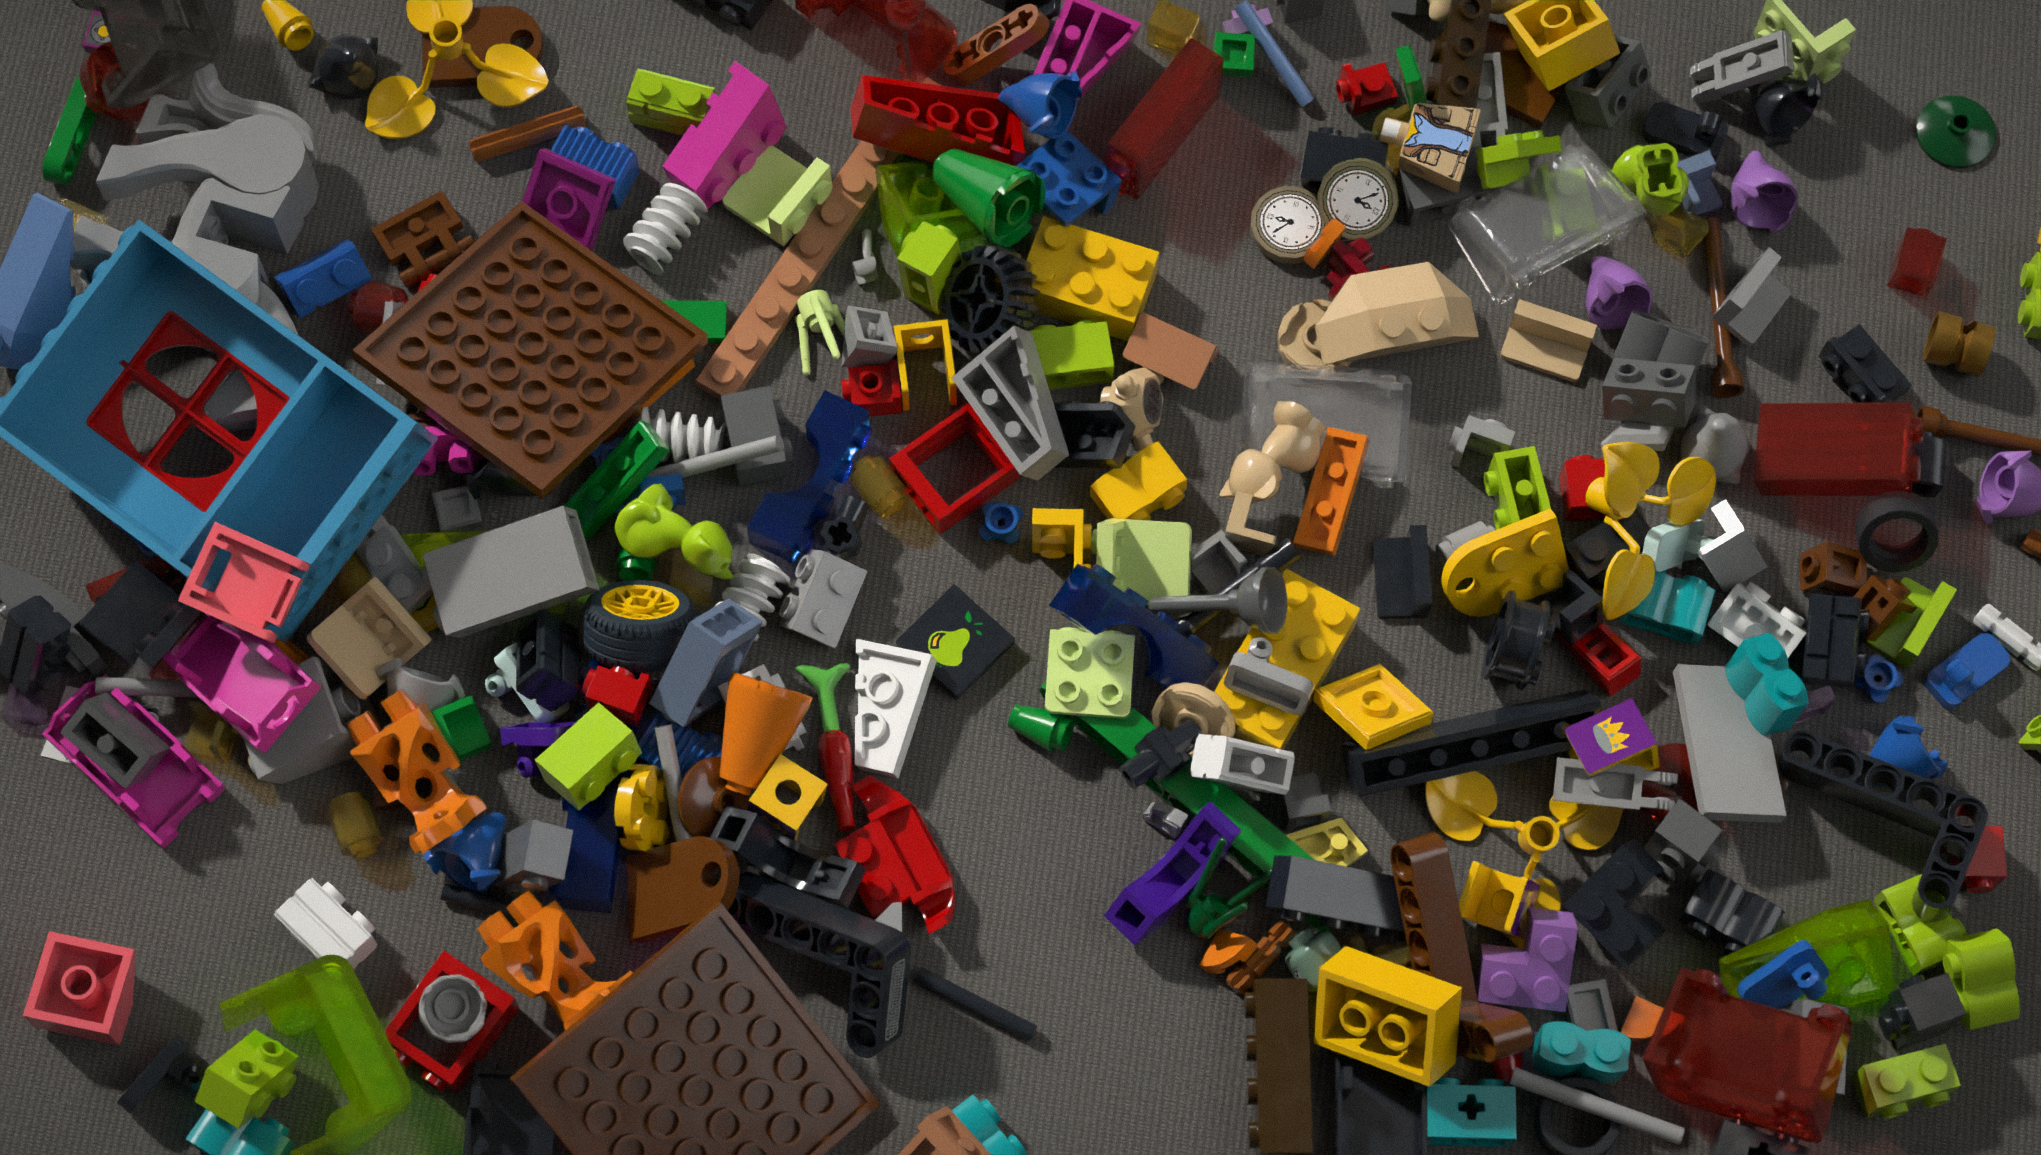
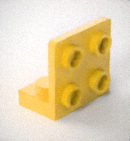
M1033 508L1032 553H1040L1041 556L1046 558H1061L1065 554H1074L1073 616H1081V603H1090L1091 564L1083 563H1090L1092 524H1083V509Z

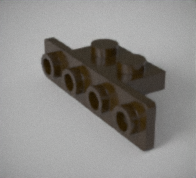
M1450 0L1447 27L1438 39L1432 40L1429 49L1428 62L1434 64L1432 77L1428 76L1424 85L1428 104L1476 109L1492 0Z

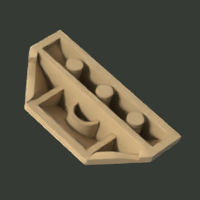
M1429 262L1351 275L1315 326L1323 366L1479 338L1471 298Z

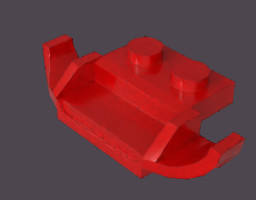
M871 775L853 784L852 787L855 793L860 797L869 812L867 816L870 823L834 843L842 858L857 861L867 869L857 889L872 918L876 920L893 902H902L903 906L912 900L913 904L919 907L929 934L949 924L955 909V878L918 808L900 792Z

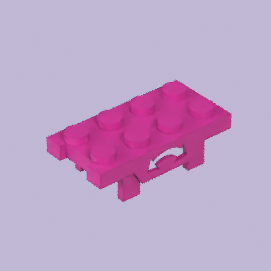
M209 614L202 618L180 645L176 644L162 658L181 677L180 680L264 754L321 689V686L274 643Z
M96 681L85 683L54 712L49 727L42 735L164 850L179 835L176 831L179 823L197 805L205 801L211 804L226 788L148 711L117 687L111 692L110 696L170 747V750L145 781L125 789L119 783L112 780L102 768L87 755L81 753L80 749L60 733L85 700L100 695L95 694Z

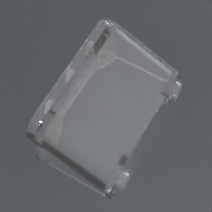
M1576 142L1563 148L1562 152L1556 154L1557 159L1479 200L1475 196H1471L1454 207L1456 214L1451 218L1448 227L1496 306L1515 297L1514 287L1519 289L1526 284L1529 286L1535 283L1540 275L1601 243L1604 246L1610 243L1612 239L1617 243L1629 237L1647 216L1648 212L1640 199L1588 145L1579 147Z
M1264 362L1244 363L1241 380L1238 455L1248 449L1261 451L1266 439L1276 427L1273 411L1277 402L1293 401L1304 406L1311 412L1313 417L1321 421L1326 427L1320 438V452L1328 427L1368 436L1370 443L1360 474L1363 478L1369 479L1370 486L1392 488L1394 487V482H1405L1412 382L1406 373L1394 370ZM1317 462L1315 466L1308 471H1315Z

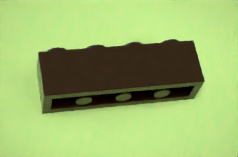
M1254 979L1251 992H1244L1245 1019H1252L1253 1035L1245 1036L1246 1062H1253L1254 1078H1247L1246 1081L1247 1105H1255V1122H1248V1149H1256V1155H1312L1313 1135L1307 979Z

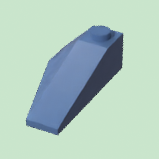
M39 193L32 195L0 268V365L4 368L20 370L26 363L32 362L42 349L41 343L43 338L50 330L60 325L67 315V308L70 302L76 297L75 286H71L70 262L74 260L73 210Z

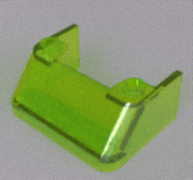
M334 954L322 956L219 1003L221 1025L225 1033L265 1014L274 1030L286 1037H297L314 1030L349 1101V1104L335 1110L328 1117L325 1126V1136L291 1151L290 1155H347L364 1146L409 1106L411 1101L410 1082L351 964L342 956Z

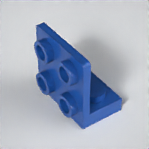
M1068 131L1059 139L1051 138L1016 165L1017 167L1035 172L1037 176L1044 180L1046 197L1043 208L1065 227L1069 226L1092 207L1102 215L1114 207L1122 179Z

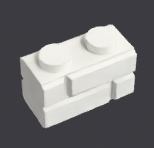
M1199 734L1195 742L1190 772L1191 776L1257 792L1286 795L1290 787L1295 757L1293 752L1227 736Z
M312 878L303 884L293 897H290L275 911L274 916L340 982L357 967L359 962H362L376 949L377 943L371 935L375 927L359 911H356L351 916L341 906L345 898L329 882H326L321 887Z

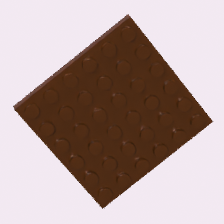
M521 201L352 351L354 361L532 493L543 499L707 344L708 334Z
M719 902L713 904L509 1078L572 1155H824L881 1105L723 904Z

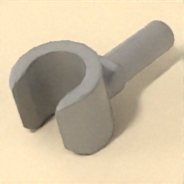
M869 229L862 231L863 259L852 262L858 285L875 281L878 278L876 259L872 252V231Z

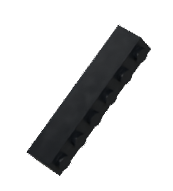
M1583 689L1431 723L1367 751L1356 741L1342 743L1341 749L1347 783L1361 797L1570 750L1573 747L1565 734V729L1602 712L1601 701L1588 690Z

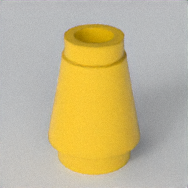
M286 0L263 1L261 10L265 14L282 47L297 51L305 48L312 41L314 29L309 17Z

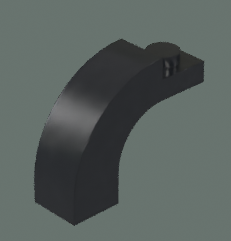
M726 806L710 836L711 839L725 843L733 851L738 866L742 870L757 874L823 901L847 908L867 870L857 861L819 852L792 840L771 826L757 813Z

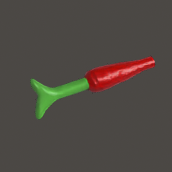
M847 663L838 664L827 671L814 666L799 665L795 668L796 671L809 681L818 695L823 734L818 740V755L825 782L828 784L827 789L836 812L838 828L841 832L852 831L856 828L853 814L852 748L849 737L840 730L834 695L837 683L849 670L850 665Z

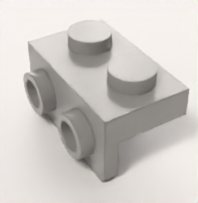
M811 549L808 555H804L799 561L795 573L798 579L793 591L784 598L780 606L779 615L781 619L779 627L797 632L828 647L836 648L868 571L828 552Z

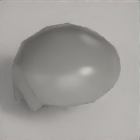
M460 974L440 976L424 989L419 1002L420 1021L430 1036L445 1043L464 1042L477 1034L484 1026L487 1001L484 993L475 981Z

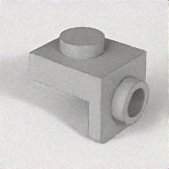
M1468 415L1463 429L1455 426L1447 450L1455 452L1451 465L1459 467L1465 448L1493 457L1494 453L1509 451L1515 431L1507 429L1505 424L1497 420H1482Z

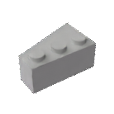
M1013 326L955 374L952 380L1018 473L1038 481L1069 455L1033 335L1031 332Z

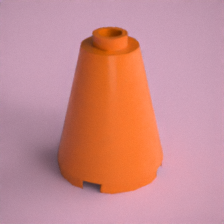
M731 672L727 687L719 776L727 780L725 788L749 796L752 788L757 789L778 756L784 752L810 708L812 697L759 679Z

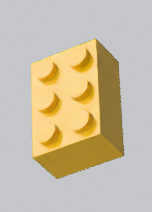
M1043 216L1026 260L1031 263L1028 272L1038 276L1032 286L1041 292L1034 297V304L1040 308L1035 312L1071 324L1086 319L1095 320L1096 322L1107 321L1109 336L1129 341L1136 323L1144 310L1155 280L1159 252L1070 224L1065 227L1059 221Z
M1345 946L1319 968L1314 1044L1430 1087L1456 1063L1462 987Z

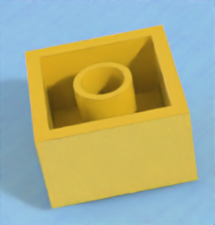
M1528 0L1504 13L1516 48L1548 91L1620 54L1610 21L1594 0Z

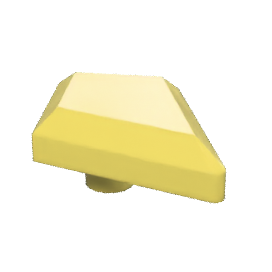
M1342 817L1286 835L1316 861L1349 867L1368 852Z

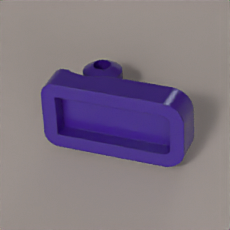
M525 722L501 727L502 745L517 744L519 756L517 768L522 777L539 776L542 774L535 759L542 754L541 746H551L576 722H546L542 724L540 722Z

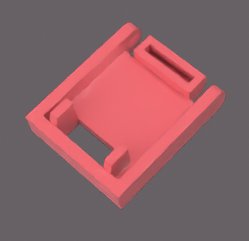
M214 522L178 601L275 643L278 635L265 628L268 622L282 628L303 582L302 579L291 575L293 567L307 572L311 564ZM219 548L231 552L232 555L215 592H211L202 588V585Z

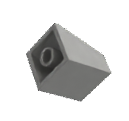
M313 656L300 663L298 666L321 686V689L265 754L255 748L241 735L249 753L248 763L252 772L259 780L284 784L353 758L350 751L357 744L353 740L347 724L369 710L380 727L370 697L368 696L366 699L358 698L321 658Z

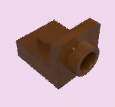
M1828 541L1802 552L1800 555V590L1810 593L1821 587H1826L1855 595L1867 581V562L1859 550Z
M1872 574L1853 596L1862 599V610H1870L1868 636L1863 635L1868 640L1875 642L1901 611L1912 614L1918 608L1908 598L1911 591L1896 578L1891 577L1889 580Z

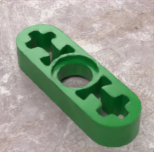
M82 76L75 80L44 158L42 175L45 181L64 186L71 182L102 104L104 87L101 81Z

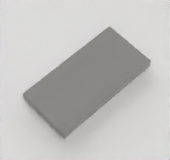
M1677 664L1673 671L1698 812L1709 820L1782 823L1787 815L1771 735L1763 736L1752 725L1746 714L1745 701L1735 693L1728 682L1725 666Z

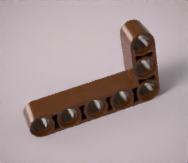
M1432 832L1394 844L1391 848L1390 859L1412 970L1462 987L1456 1055L1484 1062H1494L1529 1049L1532 1046L1533 1034L1529 1022L1522 1013L1478 1003L1449 852L1443 838L1439 834Z

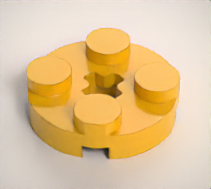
M633 764L629 769L634 771L631 778L622 777L618 786L615 800V825L617 827H624L626 838H619L625 849L647 851L654 846H664L668 839L669 828L666 822L668 798L663 774L657 766Z

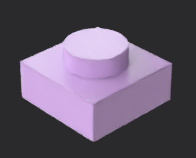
M1250 4L1264 25L1273 23L1269 8L1256 11L1255 5ZM1232 10L1233 19L1222 22L1226 33L1241 34L1249 31L1235 10Z

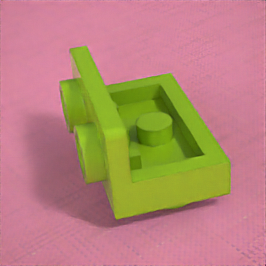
M1543 130L1499 136L1497 137L1498 145L1476 149V170L1481 179L1483 189L1530 183L1532 177L1528 158L1562 152L1560 135L1544 137Z

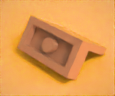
M1142 312L1123 351V357L1195 390L1198 388L1209 362L1214 363L1220 349L1210 342Z

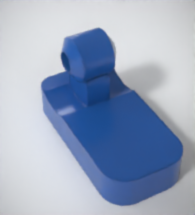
M1987 633L1979 634L1931 670L1924 678V686L1943 708L1952 710L2001 674L2008 666L2010 656L1994 636Z
M1801 940L1741 980L1737 986V993L1755 1018L1760 1020L1767 1019L1803 994L1809 1000H1815L1823 996L1827 991V984L1824 980L1829 976V969L1807 940Z

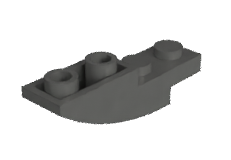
M0 563V614L7 620L10 609L35 595H41L54 607L53 612H59L72 624L67 640L70 650L64 658L79 674L87 670L95 680L96 677H101L106 673L109 668L101 656L85 640L90 635L80 625L85 614L54 587L27 572Z

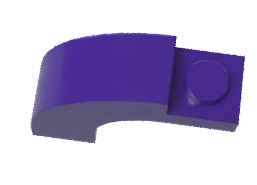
M1209 802L1202 807L1168 852L1145 874L1123 889L1104 917L1132 944H1138L1159 928L1185 903V899L1194 891L1218 840L1224 837L1227 839V844L1215 870L1228 855L1227 850L1241 834L1242 830L1212 802Z

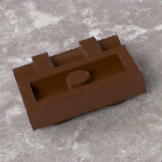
M442 190L371 228L375 240L392 267L405 260H408L412 266L398 274L405 288L418 281H426L430 273L433 274L448 266L475 243L470 235L457 242L452 237V234L462 230L464 227L461 219ZM438 242L441 244L443 250L426 259H423L419 253Z

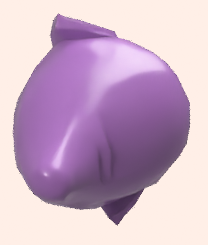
M1752 151L1747 156L1732 182L1731 204L1734 216L1741 225L1754 229H1769L1772 233H1775L1790 222L1792 212L1798 201L1797 190L1787 174L1768 164L1760 152Z
M1595 256L1591 259L1589 265L1592 268V273L1585 296V305L1593 324L1603 329H1617L1626 326L1633 309L1650 314L1652 291L1644 278L1636 270L1607 257Z
M2031 450L2000 452L1993 456L1986 465L1980 481V498L1977 497V507L1986 524L1992 523L1993 517H2027L2041 510V470L2027 460L2032 456Z

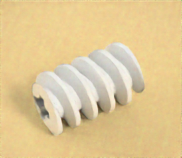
M665 183L660 189V196H656L651 201V208H647L642 213V220L634 224L633 233H628L623 239L626 250L639 265L651 273L660 276L664 270L657 262L658 259L666 263H670L673 260L672 255L666 248L669 247L677 251L681 249L682 244L675 236L679 235L683 238H688L691 232L685 225V222L697 226L700 223V219L693 211L696 210L706 214L708 212L707 206L697 194L677 184Z
M643 406L638 422L642 420L649 423L670 450L660 462H666L671 453L676 463L686 460L688 454L689 459L723 449L725 423L722 424L720 430H716L713 417H708L705 425L699 427L697 415L692 414L687 425H684L681 412H676L671 422H666L663 409H660L655 419L652 420L650 419L648 407Z
M747 554L748 559H743L739 563L738 570L740 573H735L733 575L734 578L730 579L732 587H728L723 591L722 598L724 601L728 598L761 619L763 621L761 627H765L767 621L759 614L760 610L773 613L775 607L767 600L768 596L780 599L783 593L775 586L776 582L788 585L791 579L773 562L756 554ZM758 634L756 635L754 641H757V640H758V638H759V635H758Z

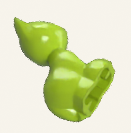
M1667 143L1646 146L1636 145L1628 149L1614 163L1612 172L1600 179V182L1606 187L1636 194L1641 207L1656 217H1664L1682 203L1689 189V177L1686 171L1677 166L1679 158L1676 149Z
M661 483L648 487L637 499L630 502L618 514L615 532L620 545L629 554L637 557L653 558L669 549L681 548L687 563L700 573L724 580L734 578L728 569L732 560L733 549L721 525L706 520L692 526L688 520L671 511L673 507L672 498Z

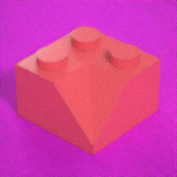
M49 931L23 1016L38 1029L120 1046L133 1005L136 951L126 947Z

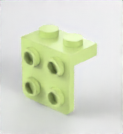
M1766 0L1754 30L1755 39L1785 30L1792 35L1794 72L1788 74L1807 80L1808 76L1816 73L1820 81L1827 83L1842 70L1841 63L1851 50L1849 45L1856 29L1845 18L1814 38L1782 0Z
M769 146L756 159L752 169L745 174H741L723 198V205L726 209L780 245L785 246L792 236L803 228L816 205L822 204L830 195L833 187L830 165L817 157L806 168L776 147Z
M1114 518L1097 523V529L1093 530L1091 537V551L1093 554H1096V571H1093L1091 574L1090 593L1091 596H1095V607L1113 608L1122 603L1148 605L1152 597L1189 596L1191 526L1183 522Z
M1071 627L1059 630L1050 629L1045 694L1046 711L1051 714L1126 718L1130 713L1135 635H1126L1123 632L1113 630L1101 633L1084 632L1081 629Z

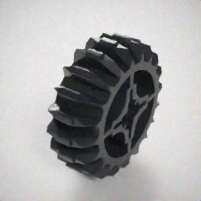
M1000 245L975 246L973 250L962 252V260L952 265L954 273L947 277V289L941 292L945 296V304L939 307V309L947 313L944 320L948 319V325L951 328L950 338L958 341L959 347L979 355L1013 326L1026 330V327L1029 328L1036 325L1031 316L1033 312L1040 309L1034 304V297L1041 292L1033 288L1032 285L1038 276L1028 272L1031 263L1021 259L1020 253ZM986 298L993 299L994 302H988Z

